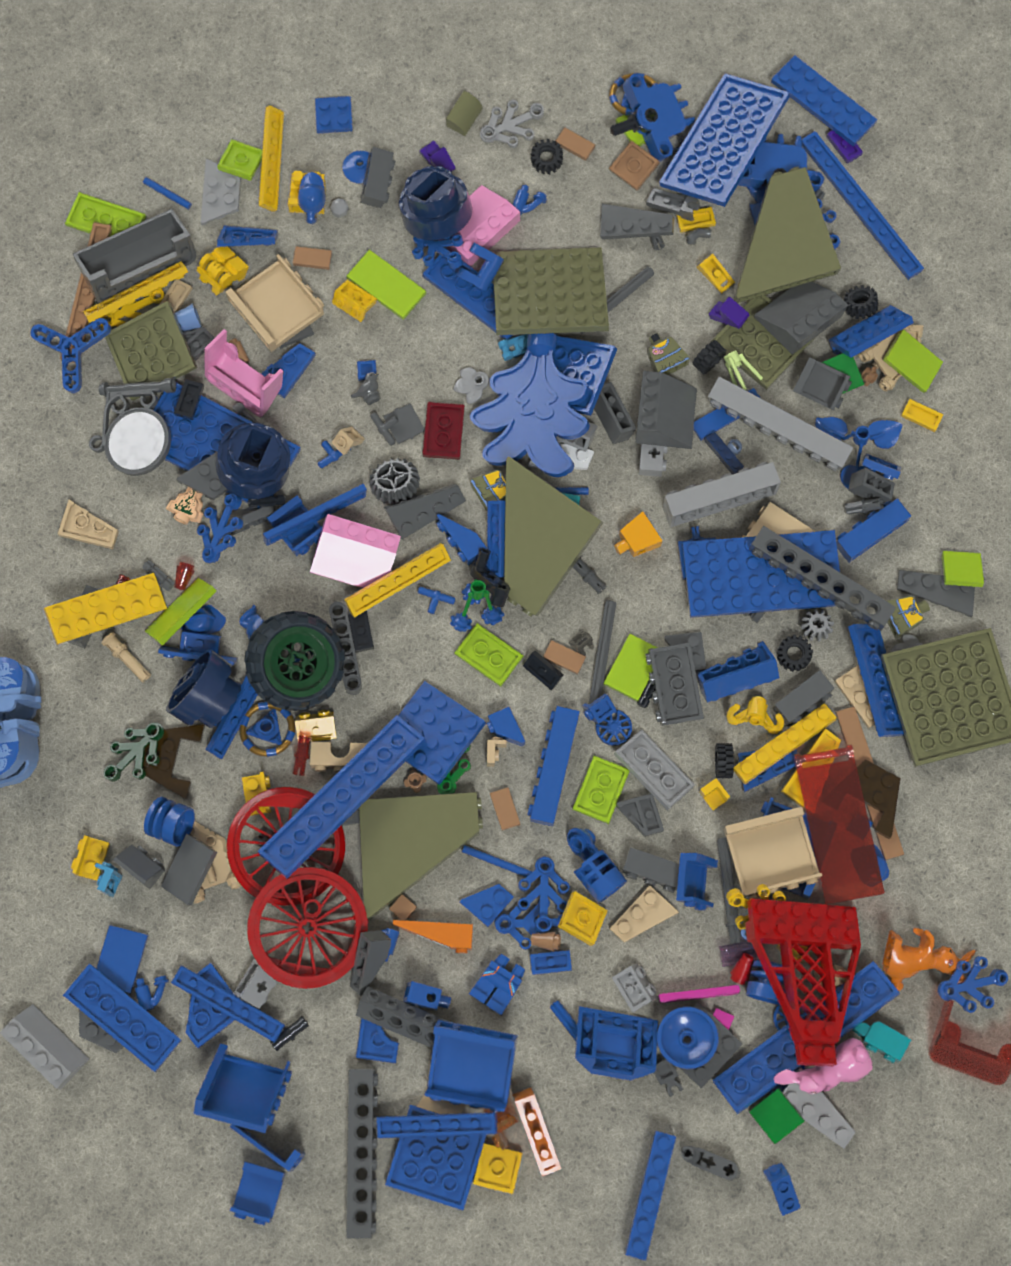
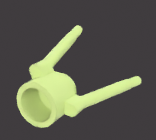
M733 351L724 357L725 365L734 385L737 386L733 370L742 389L747 390L737 369L742 365L741 361L760 380L763 379L757 370L745 359L743 353L738 354L737 351Z

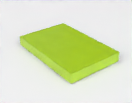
M904 329L898 332L883 359L884 362L923 393L927 392L943 363L942 360Z
M478 623L454 653L500 687L523 658L522 654Z
M629 634L603 685L638 702L649 681V673L652 672L651 666L646 663L645 654L648 653V649L658 647Z
M593 756L572 810L609 824L629 770Z

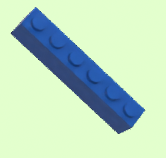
M557 706L556 712H551L549 722L553 723L551 730H547L545 741L549 742L547 749L543 748L541 759L544 760L543 767L538 768L536 776L540 780L538 786L534 785L532 793L535 801L534 805L530 804L528 816H531L530 822L552 827L554 825L580 711Z
M658 1131L654 1132L625 1255L646 1261L676 1136Z

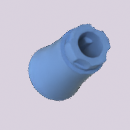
M193 303L175 312L182 332L202 327L198 312Z

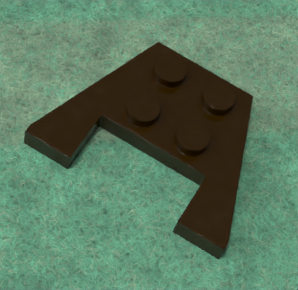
M194 725L164 729V735L158 741L157 755L160 757V761L157 765L152 766L147 763L146 757L149 754L150 743L145 747L143 769L146 771V777L180 797L188 799L191 781L172 778L181 740L201 743L205 726Z
M865 759L824 797L821 803L837 811L846 793L883 813L874 831L890 839L893 833L901 778Z

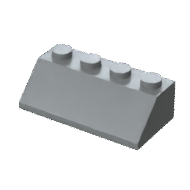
M34 1004L15 1016L0 1032L56 1089L61 1090L90 1060Z

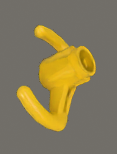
M760 696L752 697L748 703V708L735 716V712L740 710V705L734 704L729 708L726 716L728 723L732 725L749 722L752 725L763 726L770 734H778L783 729L784 718L782 714H776L777 725H774L767 714V701Z

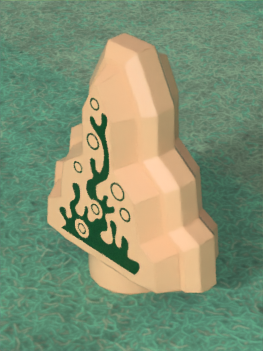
M188 487L185 493L178 494L175 500H171L166 509L175 514L173 518L182 524L187 525L189 521L201 523L203 517L201 497L203 494L197 493Z

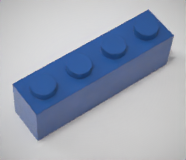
M898 498L893 502L891 500L883 504V509L878 512L876 510L867 516L866 521L863 523L861 521L857 522L852 526L853 530L849 533L845 531L837 537V549L848 563L909 521L911 515Z

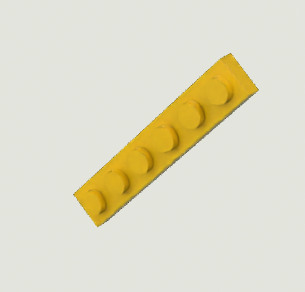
M270 105L265 108L259 206L274 212L278 209L284 112Z
M180 261L88 308L83 313L89 323L103 318L108 313L113 314L120 307L133 304L136 301L135 299L141 296L146 297L157 288L166 287L174 279L179 280L188 273V270L183 262Z
M444 544L436 545L344 599L352 616H358L451 561Z
M824 703L734 766L735 774L746 785L835 722L837 717Z

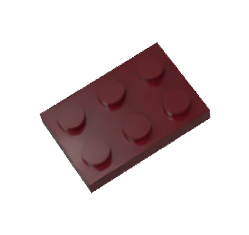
M427 403L423 457L460 460L465 405Z

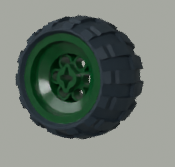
M300 611L282 612L263 621L251 635L244 657L246 676L256 694L274 707L289 711L311 709L319 706L325 699H329L335 692L338 683L342 680L344 660H346L345 651L335 629L330 627L322 618ZM295 643H299L300 650H294L293 646ZM284 649L288 651V655L285 658L281 656V651ZM307 651L310 652V659H307L305 656ZM294 656L301 659L298 662L299 666L292 663L295 661ZM282 664L287 665V670L284 672L280 670ZM310 665V668L306 673L305 666ZM297 671L299 676L293 679L292 673Z

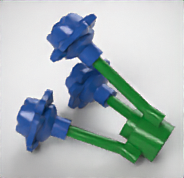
M475 579L462 590L463 600L466 601L464 610L460 614L456 613L455 616H451L450 625L460 632H466L467 629L470 630L472 628V620L468 619V608L474 602L480 604L481 599L484 597L488 608L483 611L484 614L481 615V618L485 624L495 625L501 622L504 612L501 611L500 607L495 608V606H492L485 583Z

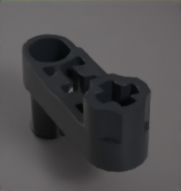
M480 548L470 575L474 580L477 579L485 583L486 590L491 593L490 601L492 605L504 607L510 587L488 569L487 562L491 551L486 548Z

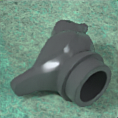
M372 372L368 373L358 391L350 395L351 398L362 397L367 405L381 399L380 393L377 391L379 387L377 377L379 375Z

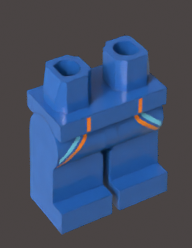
M500 954L495 961H491L478 982L469 992V995L485 1005L496 988L486 1006L501 1016L521 985V979L525 972V969L518 964L515 965L511 973L504 969L510 959L503 954Z

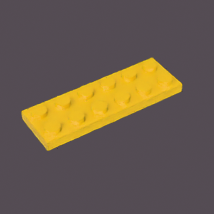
M151 573L45 607L44 611L56 645L166 610L167 607L155 574Z

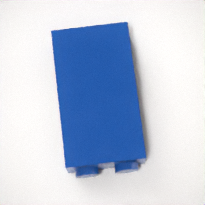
M233 1124L230 1126L231 1129L289 1172L294 1171L305 1156L303 1151L295 1149L290 1157L285 1160L243 1127Z

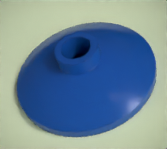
M355 151L345 158L342 168L348 180L358 184L364 183L369 152ZM359 162L363 163L362 166H358L357 164Z

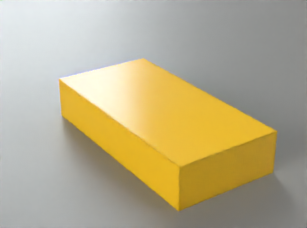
M712 207L693 210V221L676 215L680 233L692 231L695 228L716 226Z
M909 399L901 417L935 432L944 414Z

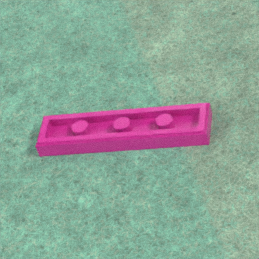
M739 985L665 993L658 995V1001L662 1004L737 995L740 992Z

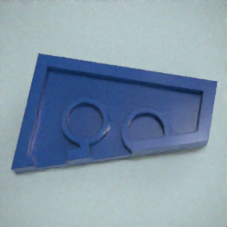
M223 226L217 239V247L272 245L276 243L278 230Z
M795 749L746 785L742 782L743 791L746 792L798 766L797 750ZM756 751L738 753V762L740 763Z

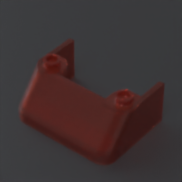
M954 1001L944 1002L929 1049L930 1059L936 1064L993 1085L1004 1084L1011 1074V1044L1003 1045L996 1056L959 1042L961 1037L960 1027L956 1023L948 1021Z

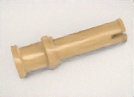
M114 632L103 639L101 644L107 646L113 653V657L119 658L142 683L151 677V673L127 650V645L125 643L122 644L116 638Z

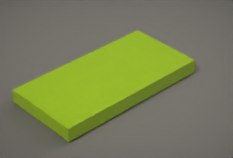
M79 192L65 225L90 234L94 222L111 225V236L144 222L147 216L146 214Z
M370 249L346 276L348 280L377 298L379 303L403 320L426 295V290Z
M198 577L145 632L159 644L164 645L217 590Z

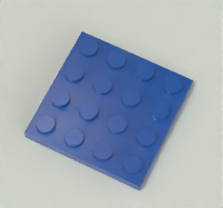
M557 336L555 362L558 370L565 376L584 380L590 389L585 401L577 405H571V408L579 414L591 416L617 348L613 345Z
M424 681L398 715L421 734L426 741L405 762L440 785L485 726L486 722Z
M410 1105L407 1116L435 1115L439 1113ZM487 1134L400 1137L385 1185L464 1210Z

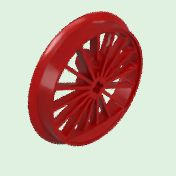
M296 787L272 788L257 794L247 801L234 817L227 837L228 861L237 881L252 896L257 897L263 889L262 886L252 879V876L266 866L268 862H264L249 875L242 862L260 855L257 853L241 858L240 843L264 845L266 842L241 840L242 829L246 825L270 839L273 836L247 823L248 818L254 811H257L276 834L278 831L261 812L259 807H274L281 829L283 824L278 807L289 808V821L292 818L293 808L301 809L316 794ZM342 825L332 834L333 848L319 847L317 849L333 851L329 866L311 856L308 858L337 875L341 870L345 857V835ZM273 868V870H272L270 876L268 877V879H267L265 885L268 884V883L270 882L271 878L273 877V875H274V873H275V871H276L275 868ZM319 881L315 898L327 890L330 884ZM314 885L302 890L304 901L312 897ZM282 890L281 893L276 892L270 898L277 905H291ZM299 892L288 894L294 905L301 904Z
M314 867L297 868L287 879L280 874L266 884L252 904L247 923L249 946L259 966L276 981L290 987L303 989L328 985L350 971L355 963L360 933L368 932L366 910L357 891L341 876L331 871ZM301 880H315L312 897L304 901ZM295 881L298 883L303 917L284 889V886ZM319 881L332 885V888L321 904L315 899ZM279 889L282 890L300 920L270 900ZM338 889L344 895L345 900L318 917L322 907L333 891ZM267 902L298 923L262 916ZM310 902L317 904V909L313 913H309L306 910L307 904ZM347 902L349 903L353 913L352 916L317 923ZM261 919L297 926L260 934ZM354 920L353 934L318 927ZM307 922H309V925L312 926V929H308V931L305 932V929L302 928V926L307 925ZM296 931L269 950H264L260 938ZM316 931L351 937L352 941L348 950L344 951ZM314 934L344 954L335 965L331 963ZM298 935L282 960L268 956V954ZM306 937L312 966L300 964ZM310 937L316 943L330 968L315 967ZM302 938L297 964L287 962V958Z

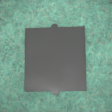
M411 403L399 409L396 408L395 411L383 416L386 422L393 416L398 417L399 421L390 428L397 444L413 439L414 436L425 431Z

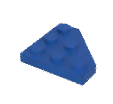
M212 963L197 973L204 979L234 995ZM191 995L186 1034L199 1049L235 1020Z

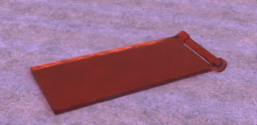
M852 744L845 745V748L817 753L794 754V763L819 873H822L820 881L825 904L883 895L885 891ZM844 755L848 757L847 761L807 768L802 767V763Z

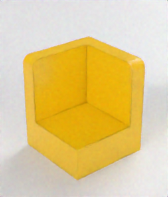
M717 778L699 791L712 810L717 809L730 798Z

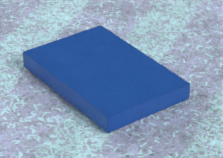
M109 925L96 969L125 993L132 994L148 935Z

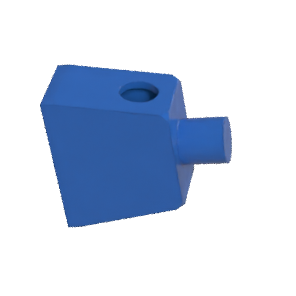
M411 981L407 983L403 1002L430 1010H437L438 1007L448 1009L451 997L441 995L442 989ZM427 994L432 996L431 1002L427 1000Z

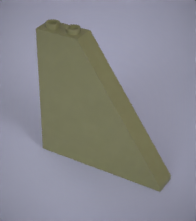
M795 167L786 173L777 172L770 178L733 299L737 303L837 275L841 270L806 167Z
M509 456L506 459L504 582L510 587L507 600L515 606L520 604L524 607L522 611L530 617L533 614L539 616L603 522Z
M477 792L368 799L359 807L363 894L367 920L375 917L479 835V829H483L482 817H478V809H482L481 798H477Z

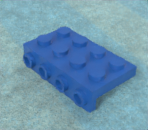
M890 305L830 338L829 342L832 351L836 355L843 353L852 358L913 324V318Z

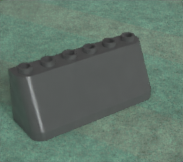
M170 209L75 252L73 257L97 302L100 303L180 261L185 266L192 264L196 259V253L191 235L173 209Z

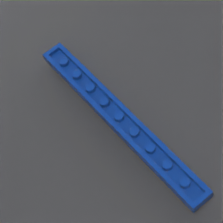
M814 131L801 140L802 147L907 280L922 272L924 269L922 264L818 133Z

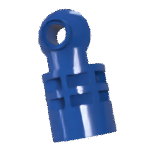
M581 828L569 830L567 834L568 845L584 861L581 864L582 866L574 871V874L597 904H599L619 890L627 882V879L603 849L599 851L595 846L596 838L591 830H583Z

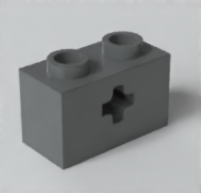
M864 468L851 474L848 491L866 500L881 497L885 503L892 500L895 483Z

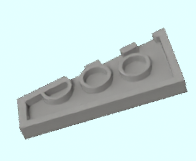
M800 1067L796 1072H801L803 1069ZM797 1083L787 1084L782 1093L803 1119L845 1149L856 1132L822 1092L809 1094L802 1091Z

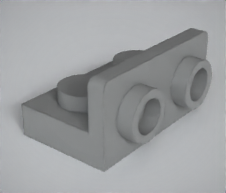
M638 963L629 966L612 977L632 1013L658 998L655 987L648 982L645 970Z

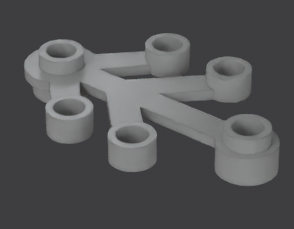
M510 100L504 120L498 126H496V123L502 117V109L494 107L489 124L480 130V138L486 143L497 140L507 143L510 148L517 147L518 138L516 136L509 137L500 134L507 131L523 136L525 140L531 141L534 138V131L517 127V125L531 119H541L544 115L543 105L534 103L531 105L529 112L512 119L514 112L518 109V102ZM515 104L516 107L512 108L510 105ZM499 111L500 114L495 115L494 112ZM526 133H531L532 136L528 137ZM515 140L516 143L511 144L510 141Z

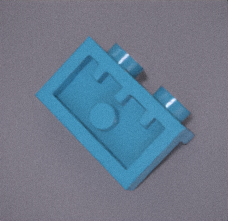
M103 862L102 865L96 863L95 867L104 872L98 878L97 889L105 895L114 897L123 875L118 873L119 869L109 863Z

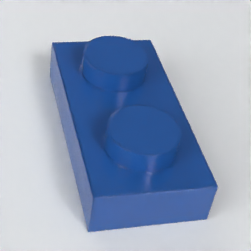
M570 950L530 954L532 975L572 971Z

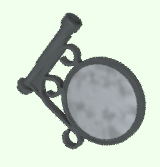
M165 378L158 382L128 383L109 386L107 382L100 384L99 394L106 397L102 436L95 435L90 439V449L96 453H101L105 450L110 464L126 475L140 476L155 470L165 460L169 452L171 432L165 419L152 410L158 403V397L154 393H161V391L175 393V379ZM144 396H153L152 402L145 404L146 398ZM125 397H140V403L145 408L129 409V403ZM121 399L124 402V407L118 411L113 404ZM112 409L119 416L114 419L108 428L109 412ZM97 440H102L101 446L99 448H95V442Z

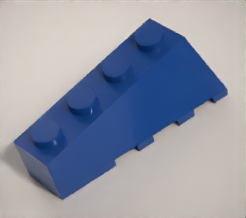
M763 641L757 644V648L753 650L748 648L743 651V655L737 658L732 656L727 659L725 664H716L697 674L700 690L706 702L716 701L719 698L734 695L737 692L752 689L755 686L770 683L780 678L776 658Z

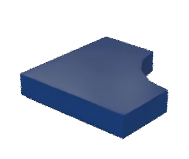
M362 1018L356 1058L396 1063L399 1043L389 1039L381 1026Z

